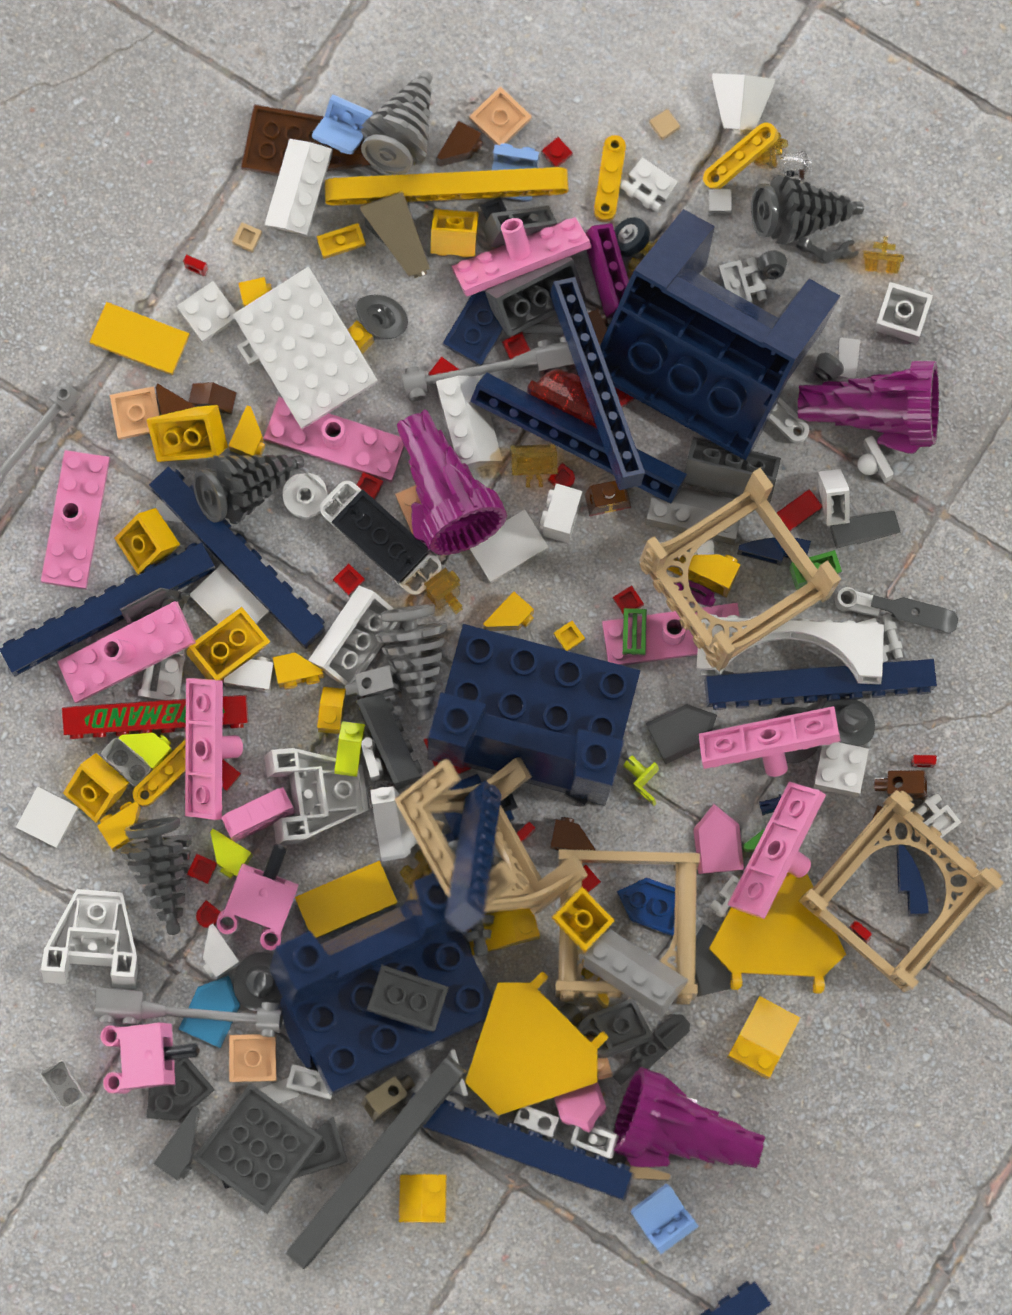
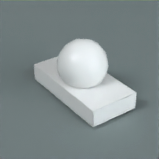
M871 435L863 442L867 454H863L859 458L857 466L860 472L865 475H872L878 471L883 482L886 483L892 479L894 473L875 438Z

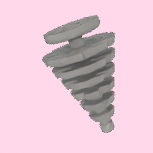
M422 71L418 79L410 81L406 87H403L398 94L394 95L390 101L386 102L381 109L377 110L361 125L363 127L361 132L364 137L361 152L364 158L377 169L389 174L401 175L407 173L412 165L419 164V161L422 163L426 158L432 90L429 84L433 78L430 72Z
M435 604L409 606L382 612L381 619L384 622L402 621L403 628L387 630L375 635L378 642L404 641L382 647L384 655L409 654L390 659L388 662L392 668L411 667V669L395 673L398 680H413V683L405 684L403 688L406 693H415V697L409 698L412 706L418 707L417 715L421 721L431 718L429 704L434 702L435 695H428L427 691L436 689L437 683L436 680L425 681V678L439 674L440 670L439 666L423 667V665L442 659V652L440 651L421 653V651L441 647L444 645L445 639L444 637L426 639L422 637L445 632L447 623L417 625V619L433 615Z

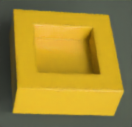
M573 620L553 633L565 651H570L585 641V637Z

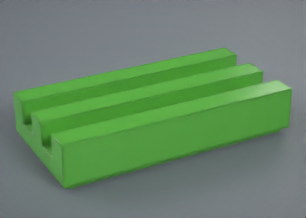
M624 608L622 655H645L647 609ZM628 614H633L632 649H627ZM637 614H642L641 649H636Z

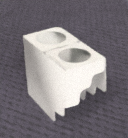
M114 738L101 752L105 761L122 774L134 787L152 771L147 762L145 763L141 756L138 757L137 753L119 738ZM118 750H124L129 757L128 762L123 766L116 765L112 760L113 754ZM134 765L143 766L146 772L145 776L139 781L133 780L129 774L131 767Z
M63 1060L41 1071L40 1075L44 1083L66 1111H69L87 1098ZM58 1068L63 1069L67 1074L66 1081L61 1085L54 1084L50 1078L52 1071ZM68 1088H75L80 1094V1098L72 1104L66 1103L63 1098V1094Z

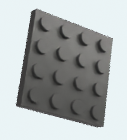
M249 1083L194 1156V1159L268 1214L324 1138L253 1084Z

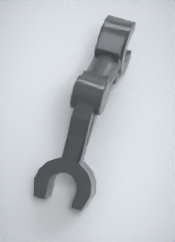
M804 236L799 239L795 246L801 251L812 253L825 264L838 258L854 259L859 254L858 251H848V247L854 245V240H848L839 246L837 250L828 252L814 246Z

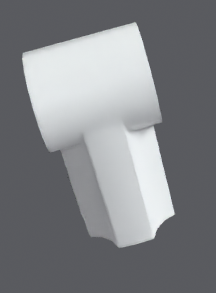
M850 587L842 588L835 597V605L840 611H852L873 617H878L880 611L878 608L871 607L873 595L855 591ZM841 595H848L852 603H843Z

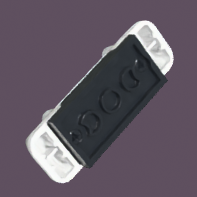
M341 482L321 503L320 511L323 517L407 593L411 595L421 594L441 573V562L430 552L427 546L420 540H417L407 528L353 482Z

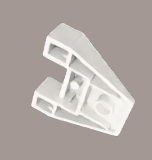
M300 749L271 750L264 755L267 778L289 776L293 808L295 810V817L280 818L273 823L276 844H299L369 810L362 765L359 764L358 775L354 777L334 774L336 758Z
M76 889L44 948L41 966L43 983L67 984L69 964L112 967L111 981L113 988L136 989L139 968L123 893Z

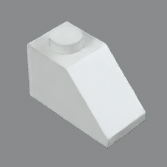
M257 657L256 660L250 659L224 678L225 687L271 693L275 669L274 663L265 657Z
M211 924L208 929L203 955L206 964L203 967L210 977L215 975L217 979H220L236 968L240 962L214 924Z
M594 1124L595 1126L590 1133L583 1131L581 1127L575 1126L571 1144L612 1158L619 1137L610 1129Z

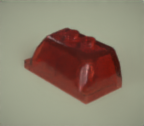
M554 369L542 376L537 382L530 381L527 393L597 428L579 376L573 373H566L560 369Z

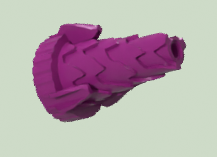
M912 361L910 369L893 372L892 374H877L867 378H848V381L823 382L822 385H799L798 418L810 422H835V426H853L859 429L881 432L884 434L877 438L878 444L907 454H914L920 447H931L936 444L939 423V375L937 362Z
M424 409L421 413L412 414L404 420H400L397 423V429L411 458L408 462L411 466L413 480L417 486L416 492L421 504L414 502L411 505L412 529L415 538L421 540L429 550L438 555H451L476 547L496 534L507 518V512L495 490H490V488L474 479L467 464L462 463L460 457L449 445L443 431L437 429L429 411Z
M642 1067L635 1072L628 1084L619 1107L613 1131L619 1136L614 1151L617 1154L626 1156L629 1164L634 1167H668L670 1164L669 1154H673L690 1160V1157L708 1163H715L717 1161L731 1166L735 1164L743 1167L757 1168L760 1163L765 1136L747 1130L732 1120L718 1116V1111L697 1104V1100L688 1098L683 1091L663 1074Z

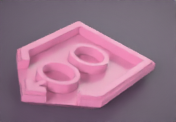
M713 804L693 829L696 853H700L698 875L744 870L740 826Z
M599 1083L554 1097L561 1122L568 1125H576L589 1133L594 1128V1123L599 1116H602L607 1110Z

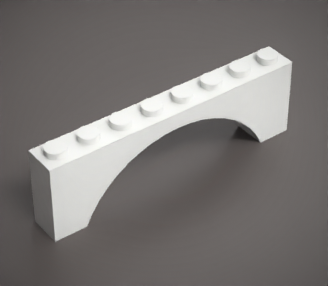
M710 614L718 619L731 622L750 620L749 618H741L736 615L718 617L717 615ZM800 618L796 621L789 620L747 649L764 642L781 639L810 642L827 649L840 658L851 670L858 683L881 684L884 625L873 621L860 624L850 620L838 623L828 619L816 622ZM707 619L701 620L702 623H705V628L707 629L710 623ZM720 625L714 626L712 637L721 630L724 632ZM733 627L729 628V638L733 636L732 632H737ZM698 648L697 676L721 675L724 669L718 671L716 667L712 668L706 660L707 655L704 650ZM736 655L735 657H733L732 659H730L729 662H728V664H727V666H728L729 663H730L733 659H735L738 655Z

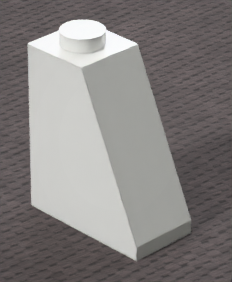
M841 469L818 472V488L827 526L850 523L849 487Z

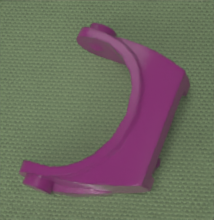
M688 580L689 587L696 588L706 594L705 596L690 589L696 602L712 607L716 601L714 599L715 592L699 583ZM681 583L675 584L679 587V591L684 589Z

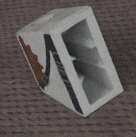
M387 665L356 674V682L345 685L348 698L355 696L366 698L379 694L389 697L402 694L400 680L395 675L398 671Z

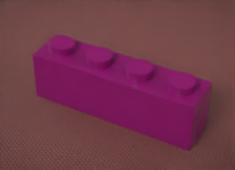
M612 223L593 225L585 233L591 244V248L586 249L603 311L608 319L613 318L629 280Z

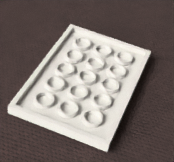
M309 266L233 314L301 429L308 427L379 382Z

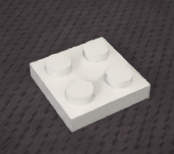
M214 281L177 305V309L202 343L236 321L233 316L236 311Z

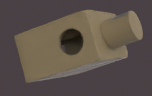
M408 1074L399 1081L394 1076L368 1093L361 1104L373 1122H376L404 1102L408 1097L407 1092L416 1085ZM392 1091L395 1094V1096L393 1097L389 1095L388 1092Z

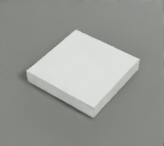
M37 787L16 828L58 849L79 808Z

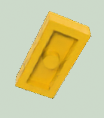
M359 223L316 236L323 259L366 246Z

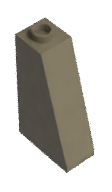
M403 191L360 206L361 212L407 275H414L415 278L426 275V270L430 269V265Z

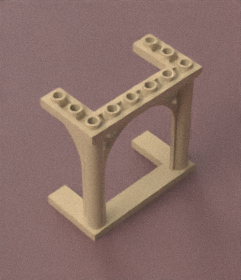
M761 468L752 473L743 494L683 533L663 543H659L655 536L647 540L639 560L642 571L646 575L649 574L653 579V586L657 592L663 593L666 597V604L672 612L676 611L680 617L679 621L682 627L691 632L695 645L699 649L702 648L707 655V662L712 668L716 667L718 671L724 669L730 659L820 600L823 603L830 599L841 580L828 561L820 565L817 570L767 501L773 484ZM756 510L808 583L755 618L740 622L721 620L704 611L694 599L688 582L689 565L695 552L704 543ZM682 556H684L685 563L682 564L681 562L675 561L674 559L677 558L679 560ZM669 567H677L682 571L683 575L673 578L667 574L666 570ZM681 583L684 589L679 591V587L675 584ZM689 603H693L695 607L691 608ZM702 619H707L710 623L707 629L705 628V623L701 622ZM720 625L724 632L721 630L712 637V629L714 626ZM733 627L737 632H732L733 636L729 638V628Z
M515 758L489 778L487 782L499 789L502 801L529 780L531 775L522 759ZM443 760L394 800L449 898L455 856L431 813L457 812L463 814L465 796L478 785L465 789L449 790L460 779L450 761ZM500 805L494 845L504 862H500L490 871L485 912L530 908L533 914H538L588 875L577 856H571L542 879Z
M896 790L883 802V808L813 889L806 892L799 902L903 992L914 989L919 983L915 979L917 974L983 897L998 890L1004 882L1000 879L1002 877L1000 873L993 868L988 869L985 867L980 871L975 868L977 864L968 856L964 858L958 853L959 848L951 841L945 842L940 837L942 835L940 831L933 826L929 828L923 823L924 818L918 812L910 811L914 806L911 803L913 799L906 792ZM898 823H903L907 828V835L903 840L897 838L895 834V827ZM888 829L892 838L890 841L883 839V836L888 835L885 833ZM912 830L916 838L920 837L919 842H914L911 839ZM891 845H906L923 851L938 865L945 881L946 896L939 917L894 968L831 914L826 907L829 905L828 902L873 852ZM935 849L937 851L936 855H932L930 850ZM947 863H951L950 867L957 868L958 870L949 872L945 866ZM954 875H962L967 879V882L962 887H955L951 884L950 880ZM952 892L963 893L961 896L957 895L956 900H953L951 897Z
M559 850L558 866L571 856H577L581 865L582 863L674 865V936L671 946L660 962L688 979V983L675 999L676 1004L689 1005L691 1001H694L698 992V984H695L696 880L700 853ZM582 881L560 897V906L582 887ZM559 927V967L555 997H560V1001L573 1002L574 998L579 997V993H584V997L596 998L598 994H607V998H621V995L625 993L605 980L600 979L598 982H595L598 979L597 975L594 974L592 978L587 980L581 977L584 961L577 966V960L580 961L579 954L585 955L588 950L583 952L580 948L577 949V944ZM675 956L673 963H677V968L668 963L669 957Z

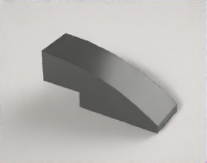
M895 511L850 518V523L830 525L836 549L901 533Z

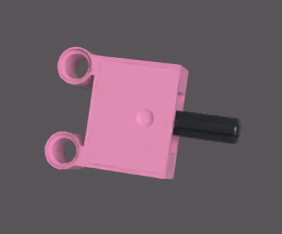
M280 844L274 845L264 871L242 863L227 905L220 912L216 925L221 933H233L237 928L239 917L266 926L260 938L263 948L275 950V947L280 945L282 929L299 885L277 876L287 852L285 846ZM230 917L234 924L227 926L223 924L222 918ZM273 933L277 936V940L270 942L266 939L265 935Z
M152 1023L128 1027L106 1026L101 1032V1041L106 1046L121 1048L122 1073H108L103 1081L104 1088L109 1093L127 1094L134 1089L175 1085L174 1060L198 1057L200 1048H198L196 1043L173 1046L172 1024Z

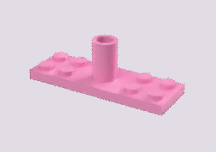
M576 217L566 219L559 224L546 227L528 236L526 235L522 220L512 218L506 220L501 225L505 245L488 252H483L468 260L460 261L451 267L466 297L589 249L591 244Z
M278 397L264 436L265 441L362 473L366 472L389 482L393 481L405 447L399 436L330 413L308 427L301 429L281 397ZM333 433L339 434L336 437H330V435Z
M64 451L42 571V583L87 590L110 463L109 457ZM78 513L76 517L69 518L72 514Z
M174 601L57 662L74 702L79 703L182 651L196 642L179 603Z
M738 603L702 607L707 613L717 615L718 617L740 616ZM676 611L647 615L645 655H622L623 618L602 621L607 660L611 663L629 665L694 656L698 653V647L693 642L691 632L685 630L680 624V617ZM637 616L636 649H641L642 616ZM633 617L628 618L627 649H632ZM675 628L679 630V634H670L668 629Z
M186 678L185 816L211 820L221 819L222 759L238 758L243 752V742L239 736H222V680Z
M833 706L700 733L699 742L704 769L762 757L766 774L771 777H777L785 774L788 770L785 752L840 742V735Z
M793 782L788 783L727 905L733 909L765 919L787 872L797 878L803 877L808 873L811 861L798 850L826 794Z

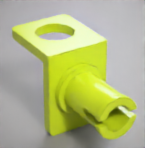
M630 756L628 758L630 763L626 760L623 767L637 778L633 783L635 790L650 804L655 806L656 801L654 797L643 786L659 771L658 765L654 762L649 768H645L634 756Z

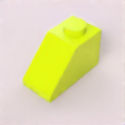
M342 721L334 774L357 777L362 754L361 743L364 739L365 724Z
M155 733L129 734L119 737L122 742L141 756L152 770L173 751L169 746L171 742L162 734L159 737Z
M212 828L210 833L216 861L221 868L219 872L230 879L233 876L237 878L242 863L248 865L253 854Z

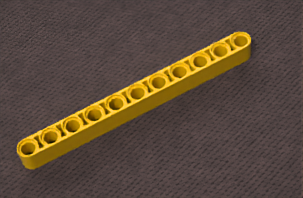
M563 167L329 178L324 181L325 203L328 205L368 204L403 191L407 202L563 195L569 192L568 170Z

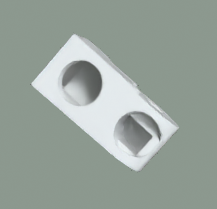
M526 1106L518 1109L513 1123L548 1138L555 1139L561 1119Z

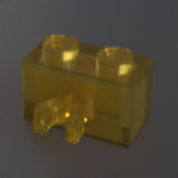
M556 445L510 446L512 476L527 475L525 479L526 488H530V481L533 479V475H536V479H538V486L543 487L541 474H558Z
M445 567L424 583L425 594L438 610H441L447 604L455 615L463 610L462 604L456 599L460 595V579L453 570L449 572Z

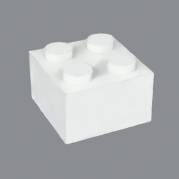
M890 282L874 331L917 344L933 295Z
M556 484L554 490L550 489L546 501L548 511L544 510L542 513L540 529H543V537L569 544L582 502V491Z
M839 742L821 745L813 788L858 798L861 792L869 749Z

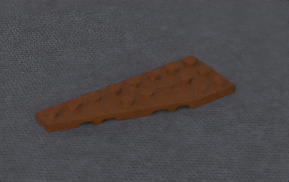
M254 104L241 165L242 170L279 176L289 139L311 142L332 148L333 152L327 172L372 165L364 158L361 152L364 138L353 154L342 153L338 149L322 144L312 138L314 130L324 116Z

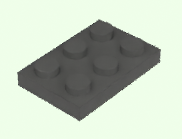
M381 965L367 1011L434 1033L449 987Z

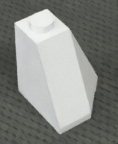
M713 73L712 80L723 127L733 129L732 133L746 134V130L753 131L761 118L775 84V79L750 75Z
M393 786L370 790L382 862L405 858L411 853L410 849L415 844H418L394 800L400 794Z

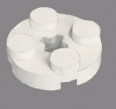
M300 473L292 476L285 483L283 489V500L286 509L292 515L306 520L321 513V503L328 496L323 480L312 473ZM310 491V499L302 501L300 492L306 493Z

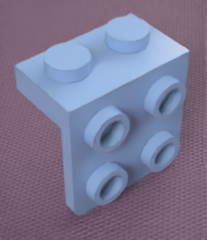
M332 95L329 99L325 116L314 130L312 138L322 144L336 148L342 153L353 154L364 138L361 132L363 128L361 125L373 115V112L336 95Z
M506 143L495 145L492 170L538 168L539 152L530 147H523L522 149L513 148L512 145ZM532 196L505 197L507 199L520 200L526 202L532 200Z
M669 1184L663 1185L631 1210L635 1220L660 1254L667 1251L699 1227Z

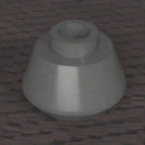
M767 251L758 258L757 266L764 277L773 280L778 279L785 272L787 257L779 251Z
M827 352L818 355L814 368L817 371L815 374L819 379L825 382L827 380L832 381L844 373V366L836 357Z

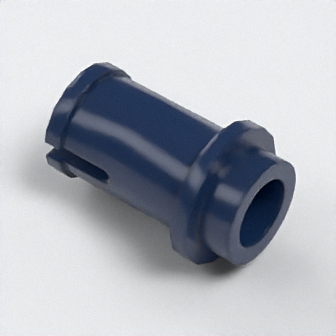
M778 794L779 797L759 801L762 816L775 811L782 797L781 794Z

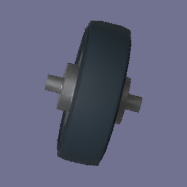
M627 218L621 221L614 229L620 253L623 256H633L641 252L650 239V229L640 218Z

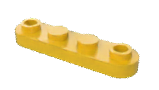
M767 122L757 126L706 169L703 174L705 185L710 189H721L776 143L779 135L776 127ZM771 133V136L765 139V135ZM719 176V180L714 182V178Z
M611 135L606 138L603 146L594 205V215L601 222L611 221L615 217L626 150L625 140L618 135ZM612 143H617V144L619 145V147H618V148H612V147H611V144H612ZM603 206L609 207V210L607 212H604L601 210V208Z
M186 739L136 785L133 790V799L137 801L138 805L143 807L152 805L185 773ZM145 791L148 792L149 797L142 799L141 794Z

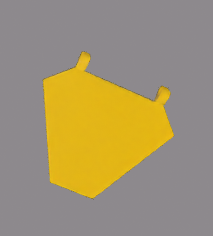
M787 872L765 919L730 907L709 950L731 972L730 988L732 990H739L742 987V974L814 977L813 993L821 994L824 992V976L846 956V952L837 934L799 902L800 898L814 887L808 874L797 878Z
M541 972L532 982L497 983L465 1081L497 1115L598 1083V1048L608 1039V1035L605 1032H601L590 1042L538 990L549 978L545 972Z

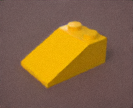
M218 405L199 406L147 419L157 462L212 458L213 456H219L228 448Z
M720 554L693 555L688 569V580L699 583L727 598L739 573L741 564L737 563L738 560L730 555H725V557ZM682 556L679 560L677 558L674 559L675 561H679L682 564L685 563L684 556ZM669 567L667 569L679 576L683 575L682 571L677 567Z
M240 607L198 638L195 644L187 648L186 655L206 679L222 680L224 682L226 676L252 659L270 643V640L243 607Z
M530 908L493 911L484 914L495 916L494 923L484 927V930H492L491 938L485 940L488 952L540 939L536 918ZM469 942L472 955L475 956L474 942Z
M759 996L727 1058L769 1079L800 1017Z

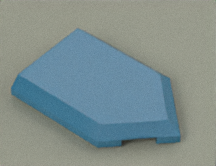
M229 975L199 986L188 1008L238 1012L240 1004ZM184 1017L179 1030L221 1049L233 1021Z

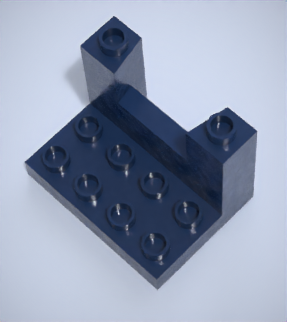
M683 209L633 271L600 348L615 388L746 460L755 448L787 381L824 330L840 295L809 278L778 317L772 315L700 275L707 265L715 226Z
M463 624L445 692H440L429 732L427 759L439 763L443 760H449L452 765L460 768L468 767L496 774L513 759L521 758L531 775V778L525 783L562 793L568 792L570 796L605 806L617 771L624 744L623 737L641 670Z
M434 872L413 882L404 905L320 944L312 932L308 931L275 947L270 966L271 975L330 1096L486 1020L493 996L462 933L445 918L449 898ZM381 965L449 987L434 1033L367 1011Z

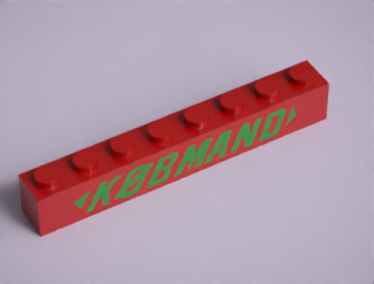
M247 695L223 696L222 725L230 724V728H244V723L249 722ZM186 699L63 707L64 735H70V739L84 738L83 734H93V738L107 737V732H115L116 736L129 735V731L137 730L139 734L152 733V729H161V733L175 732V728L184 727L186 732Z

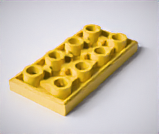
M106 302L89 343L173 376L190 334Z
M380 860L295 896L306 926L316 939L398 904Z

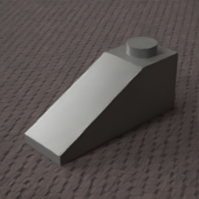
M547 205L491 213L482 230L490 247L505 245L501 225L508 219L518 218L522 220L527 236L546 227L554 226L557 222L550 206Z
M196 1106L192 1108L153 1163L177 1181L180 1178L185 1179L192 1169L189 1165L193 1158L200 1109Z

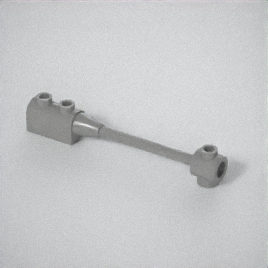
M565 336L559 338L560 343L551 344V340H542L537 343L538 347L510 360L426 377L424 370L419 371L418 366L408 367L405 369L406 374H402L405 395L409 397V401H419L427 397V385L436 384V381L455 376H477L486 374V372L492 373L511 368H538L539 377L575 370L576 367Z
M63 382L49 398L53 403L52 407L0 468V486L5 479L4 477L61 410L67 413L81 397L68 383Z
M97 988L95 1016L100 1017V1022L114 1023V1018L123 1019V1024L137 1025V1020L142 1021L143 1019L175 1016L255 1023L256 1030L261 1031V1036L275 1037V1032L280 1033L282 1029V1009H280V1004L262 1003V1007L258 1008L257 1014L168 1007L164 1004L146 1001V993L143 991Z

